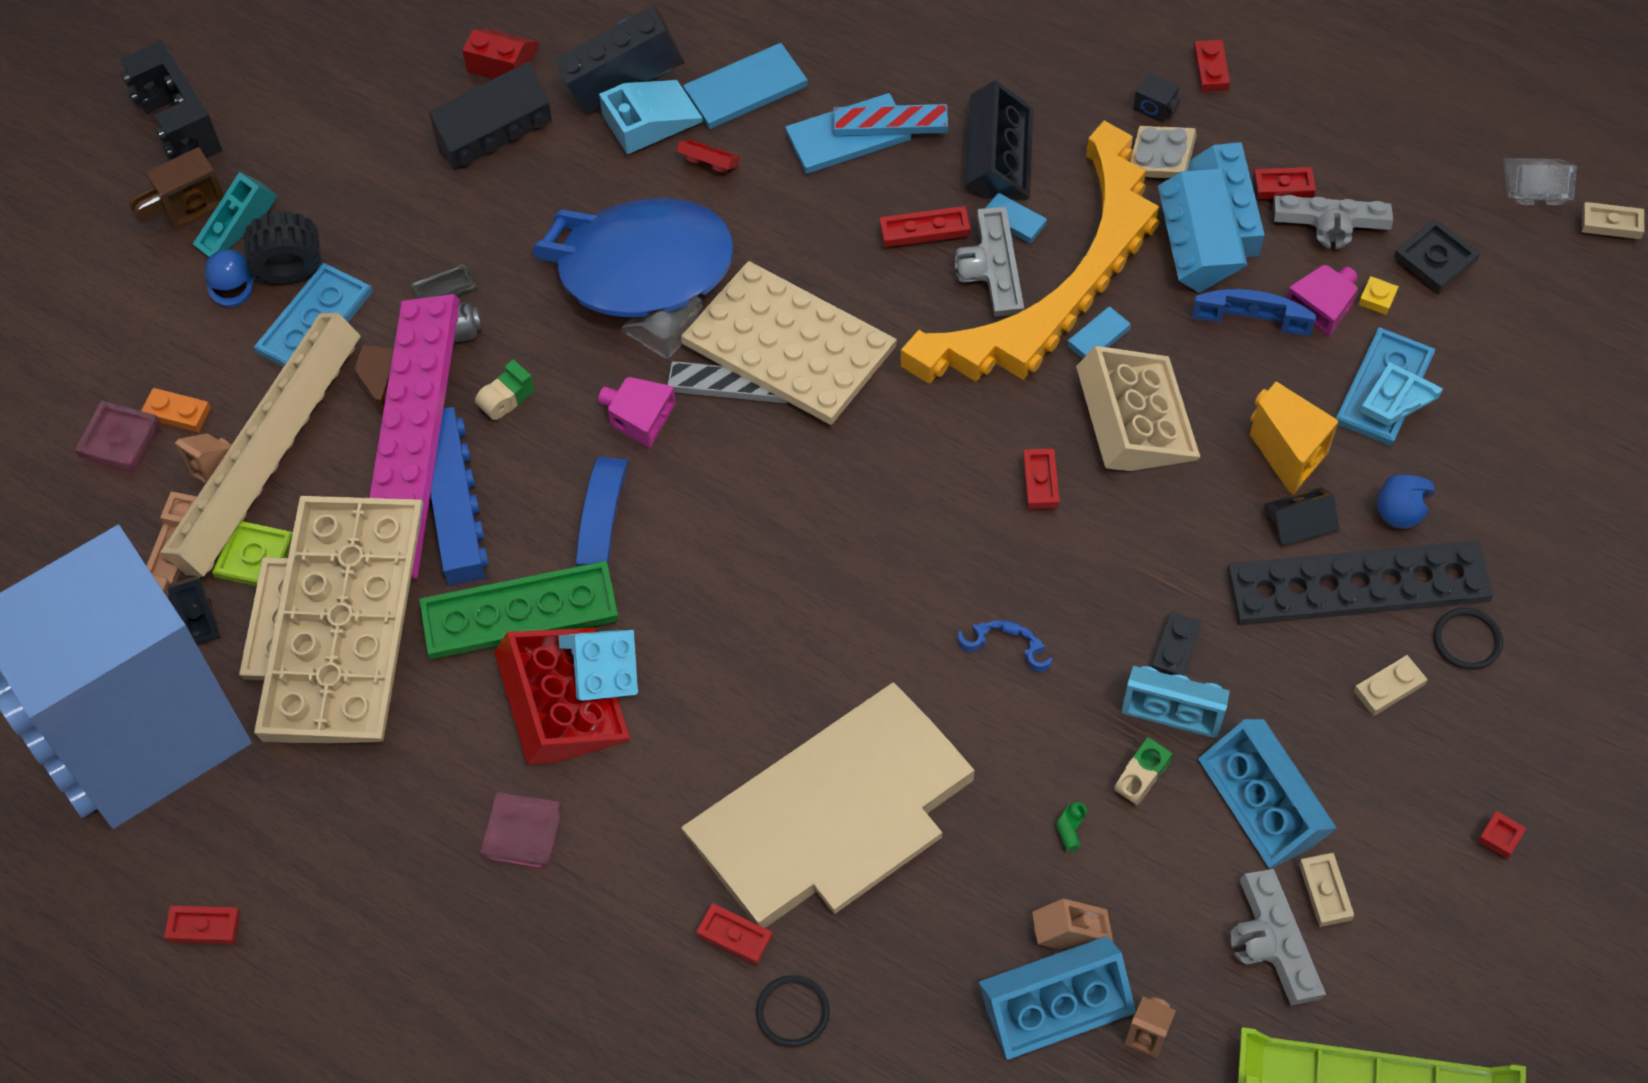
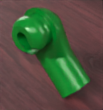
M1074 802L1068 805L1056 823L1066 852H1074L1082 847L1076 831L1087 815V808L1081 802Z

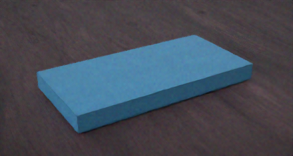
M779 43L683 85V90L710 130L807 87L808 80L782 43Z
M890 93L847 107L895 106L896 104ZM834 111L785 126V133L806 174L911 140V134L834 136Z
M323 263L254 346L255 352L284 367L320 313H339L349 322L373 293L372 287Z
M1379 327L1336 417L1339 421L1338 425L1392 447L1405 417L1386 426L1360 412L1362 405L1389 362L1423 378L1436 349Z

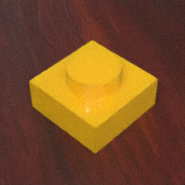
M1370 276L1360 298L1359 305L1387 315L1399 286Z

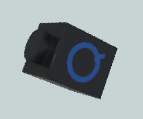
M1149 73L1136 91L1133 110L1164 123L1168 115H1174L1180 104V99L1177 98L1179 86Z

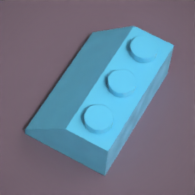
M1133 666L1121 714L1217 739L1226 712L1230 691L1222 689V687L1214 683L1202 684L1191 681L1183 675L1160 673L1152 667Z

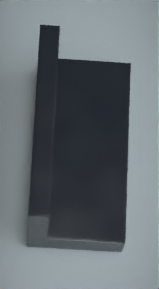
M1322 487L1264 504L1265 515L1276 523L1279 545L1281 546L1340 529L1334 494Z

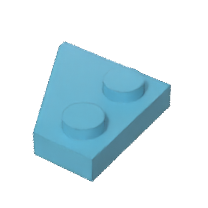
M1389 362L1362 405L1360 412L1389 426L1438 399L1443 388Z

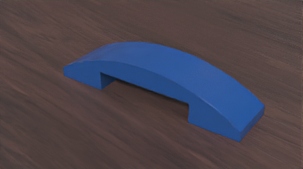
M1225 289L1197 295L1192 312V318L1215 322L1222 321L1223 313L1282 322L1281 332L1309 337L1311 336L1316 318L1313 312L1289 299L1271 293L1246 289Z
M598 456L583 508L576 566L607 561V564H609L613 544L612 532L621 489H624L629 465L627 459Z

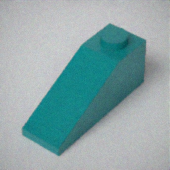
M239 172L193 245L208 257L218 250L229 249L243 237L246 226L250 225L252 220L261 218V215L268 212L278 195L260 181Z

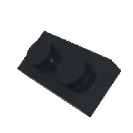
M1171 612L1152 668L1160 673L1184 676L1202 621Z

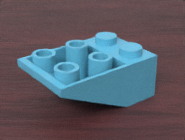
M677 80L623 83L599 94L602 116L627 155L703 122V118Z

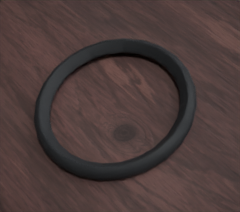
M1472 608L1453 609L1444 614L1435 627L1434 638L1437 649L1446 660L1458 667L1465 669L1484 668L1492 664L1502 651L1503 636L1499 626L1490 616L1480 610ZM1461 614H1469L1487 622L1496 636V647L1493 654L1487 659L1476 663L1460 661L1449 654L1442 643L1441 632L1444 624L1450 618Z
M796 975L778 978L767 985L758 999L756 1008L757 1021L763 1033L773 1042L787 1047L803 1046L818 1038L828 1023L830 1013L828 999L821 987L806 977ZM794 982L804 984L815 991L822 1003L823 1012L818 1027L811 1034L801 1039L790 1040L777 1036L769 1029L764 1019L763 1009L768 995L775 988L785 983Z

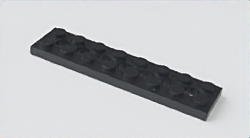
M1479 540L1231 563L1227 569L1238 625L1491 602L1493 598ZM1455 569L1461 574V578L1451 579L1446 575L1445 570ZM1424 572L1429 576L1430 581L1420 582L1415 578L1414 573ZM1393 575L1398 579L1399 584L1389 585L1383 580L1382 576ZM1356 577L1362 578L1367 582L1368 586L1358 588L1352 584L1351 579ZM1324 580L1331 581L1335 584L1336 590L1326 591L1320 586V582ZM1292 583L1300 584L1305 589V592L1295 594L1289 590L1288 585ZM1261 586L1269 587L1274 595L1270 597L1261 596L1257 592V588Z

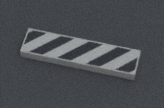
M672 361L668 385L674 387V393L776 403L788 402L724 366Z

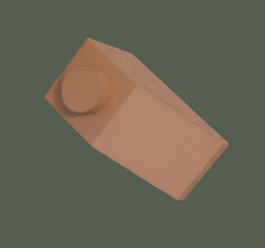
M208 433L180 438L175 442L190 475L204 484L207 483L231 447V444L225 439L219 438L217 440Z
M1062 898L1032 912L1034 932L1038 945L1059 950L1071 949L1108 936L1113 942L1107 909Z
M1142 997L1132 1020L1125 1045L1158 1058L1176 1010L1170 1008V1005L1162 999Z

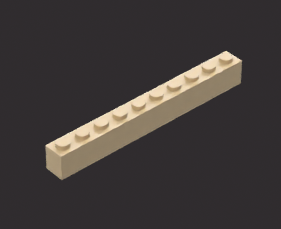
M320 313L161 550L160 553L185 575L204 577L212 569L214 560L229 541V537L239 522L243 521L246 517L248 508L254 499L261 494L263 485L269 476L278 468V462L286 450L293 445L295 436L301 427L308 422L310 413L316 404L323 399L325 390L331 381L340 373V367L355 350V345L361 336L339 313Z

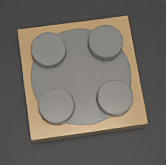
M1139 126L1130 162L1145 170V177L1171 178L1182 171H1188L1197 136L1196 128Z

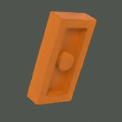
M153 388L141 410V414L147 420L199 433L211 407L207 401Z

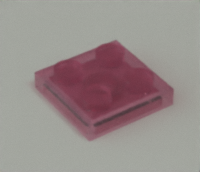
M101 401L75 451L78 457L134 471L160 421L157 415Z
M496 792L480 851L481 857L547 869L562 811L561 802Z

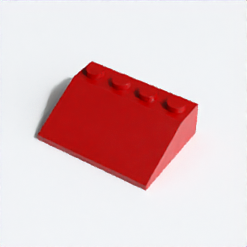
M595 628L507 632L494 652L527 765L564 761L625 743L630 739L617 697L577 700L574 654H572L571 648H559L558 635L596 632Z

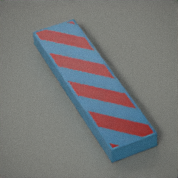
M947 104L834 107V136L948 133Z

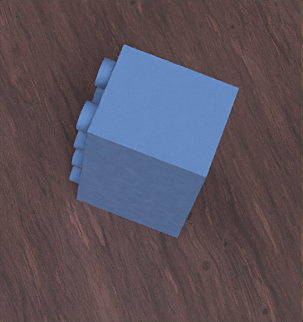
M119 524L0 593V710L18 736L21 735L39 764L44 765L59 790L65 792L82 819L98 809L111 828L114 829L252 744L185 623Z

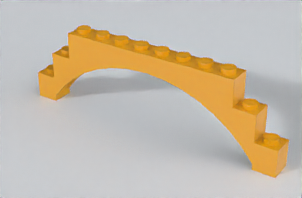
M1104 120L1088 138L1086 157L1093 161L1099 178L1102 194V219L1088 253L1076 270L1056 290L1022 312L992 324L947 333L925 334L918 330L901 349V367L928 384L937 376L941 377L947 370L948 365L975 382L983 374H989L995 363L1022 380L1030 372L1034 373L1040 367L1043 356L1048 351L1052 352L1057 347L1060 336L1065 331L1069 332L1074 327L1077 316L1081 312L1085 313L1090 308L1094 296L1098 292H1104L1111 276L1115 272L1117 274L1121 272L1128 256L1131 253L1136 254L1145 236L1147 234L1152 235L1159 224L1157 219L1159 206L1142 197L1146 188V184H1144L1146 171L1129 162L1133 154L1131 149L1133 136Z

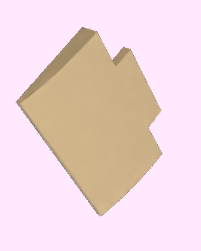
M300 496L288 558H262L239 674L243 680H264L254 731L262 742L359 743L382 742L384 740L424 505L422 500Z
M893 682L681 827V830L751 922L766 928L816 892L833 914H836L942 838V831L927 813L974 780V769L934 723Z

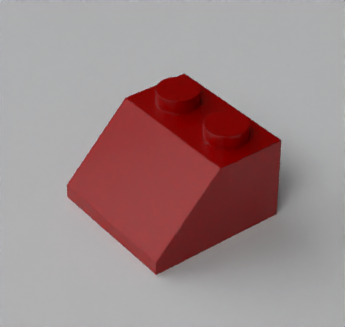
M489 28L473 30L462 49L467 72L495 79L527 62L530 63L539 46V42Z

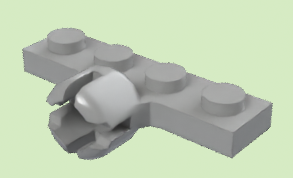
M1274 195V222L1314 225L1318 241L1328 249L1331 247L1330 242L1335 243V249L1345 247L1351 241L1352 228L1355 227L1392 229L1393 213L1390 203Z
M1006 207L977 209L976 216L981 244L972 247H962L956 250L955 269L959 271L956 275L961 282H987L994 317L1016 315L1024 310L1007 209Z
M1269 869L1244 874L1239 880L1255 920L1238 923L1232 929L1230 934L1231 948L1246 946V951L1235 952V957L1245 964L1263 961L1271 962L1277 970L1291 1006L1322 999L1326 995L1275 870Z

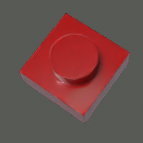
M1496 811L1478 842L1509 859L1527 828Z

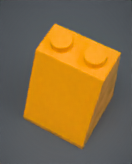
M1275 382L1269 390L1263 389L1255 400L1254 404L1257 408L1250 418V421L1253 422L1250 436L1284 486L1294 495L1328 454L1339 421L1280 383Z

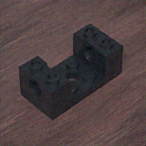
M158 41L120 59L124 71L120 72L126 86L128 88L132 87L128 93L135 106L141 104L146 114L172 102L175 105L155 115L159 127L155 128L161 142L163 144L167 143V145L163 146V149L169 160H173L198 147L206 158L223 151L208 112L162 41Z

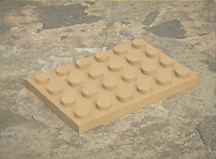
M750 261L741 268L681 335V343L830 425L834 423L895 349L897 343L896 338Z

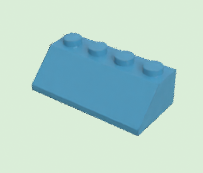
M1242 142L1212 145L1190 160L1188 171L1223 169L1225 171L1245 257L1260 256L1265 234Z
M1223 169L1182 171L1158 185L1177 276L1180 282L1200 293L1247 266L1228 181Z
M1244 719L1198 758L1269 869L1313 848L1337 829L1264 719Z
M1108 936L979 981L986 1012L1007 1060L1136 1013L1122 952Z

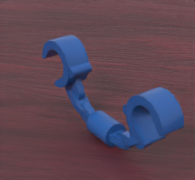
M995 620L989 623L973 624V633L978 638L975 642L966 641L963 638L962 632H958L959 647L966 652H975L984 647L986 644V637L984 636L990 629H1003L1002 632L1014 636L1021 634L1030 641V649L1025 651L1024 656L1030 669L1035 672H1045L1052 665V657L1042 663L1033 659L1034 655L1044 652L1045 645L1042 644L1039 638L1034 637L1029 629L1021 627L1019 623L1008 620L1005 622Z

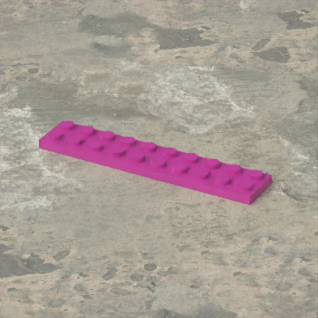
M454 294L404 300L401 302L369 497L423 501L424 505L411 580L418 578L460 299Z

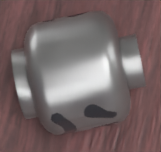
M468 302L459 304L454 343L473 340L477 337V331L482 330L477 307L472 308Z

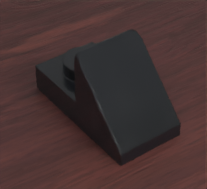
M200 576L168 585V591L174 608L185 623L195 643L199 644L220 637L210 598H207Z

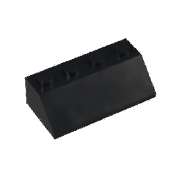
M654 6L643 10L554 59L565 83L586 115L601 108L600 93L623 83L650 82L685 63L662 14Z
M529 62L429 112L437 147L454 171L552 121L548 99Z
M997 80L970 95L965 185L984 198H994L1000 193L1009 199L1026 200L1030 198L1033 107Z

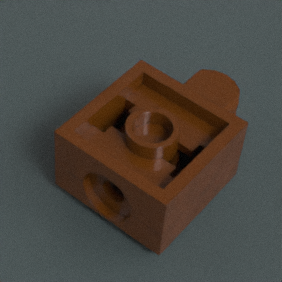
M198 147L147 171L146 174L152 188L133 196L130 199L129 206L136 218L143 223L165 213L175 231L212 214L224 195L212 166Z

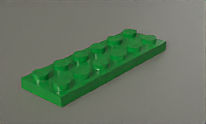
M607 561L419 599L427 653L430 660L499 646L507 632L581 629L619 621Z

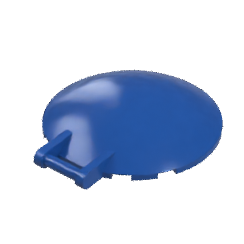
M656 197L623 202L594 215L559 210L554 217L553 225L544 238L537 241L532 252L539 259L558 262V271L563 287L568 294L572 293L577 297L581 305L607 315L644 317L647 316V311L664 308L667 313L689 305L688 300L700 293L706 295L723 279L731 265L733 243L731 233L725 222L708 208L687 200ZM563 229L572 230L563 244L554 243Z

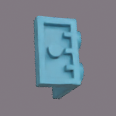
M634 630L558 635L559 648H571V652L574 654L577 700L629 696L638 693Z

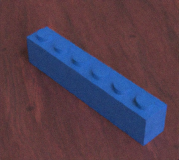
M454 407L443 409L430 492L442 566L448 586L486 579L484 567L489 566L486 547L480 548L479 540L485 539L482 523L475 520L474 513L480 512L477 495H471L470 487H475L472 468L467 469L465 463L466 461H471L468 444L462 443L461 436L466 435L463 417L457 418Z

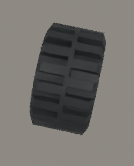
M278 211L269 215H261V218H255L251 221L250 225L246 226L243 233L246 266L249 269V273L252 276H256V279L266 281L269 284L298 283L299 280L308 279L309 275H314L317 272V268H320L322 259L318 229L310 218H304V215L299 213L293 214L288 211L279 213Z

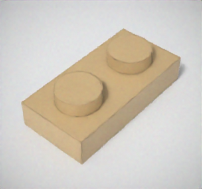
M1585 202L1582 207V232L1641 239L1644 234V209Z
M1406 655L1356 685L1353 692L1369 712L1375 716L1423 687L1428 679L1410 657Z
M1334 853L1301 859L1299 867L1319 927L1352 921L1355 915Z

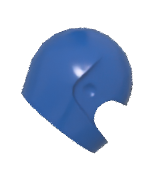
M222 249L213 253L205 262L207 290L215 303L224 308H236L246 303L253 292V276L249 273V269H247L245 256L236 250ZM245 281L247 283L245 291L235 298H222L214 292V289L230 290L242 285Z
M1412 475L1388 477L1379 491L1376 503L1383 521L1397 529H1408L1421 523L1429 512V508L1423 499L1435 494L1434 483L1428 479Z

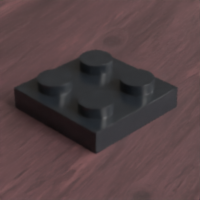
M1434 219L1396 250L1394 258L1439 293L1478 261L1480 253L1437 219Z

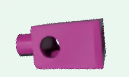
M1323 265L1294 283L1289 288L1287 299L1313 312L1316 315L1314 326L1330 337L1354 303L1358 288L1353 283L1358 279L1357 273L1347 266L1338 273L1330 266Z
M632 377L626 378L618 391L604 386L598 397V403L608 406V416L612 427L648 448L652 446L676 404L674 387Z

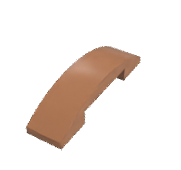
M172 491L160 517L163 522L162 529L146 565L167 597L169 596L168 585L177 582L181 571L160 552L197 498V496Z

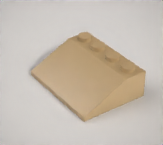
M1095 346L1076 366L1105 468L1135 471L1197 461L1200 458L1169 356Z

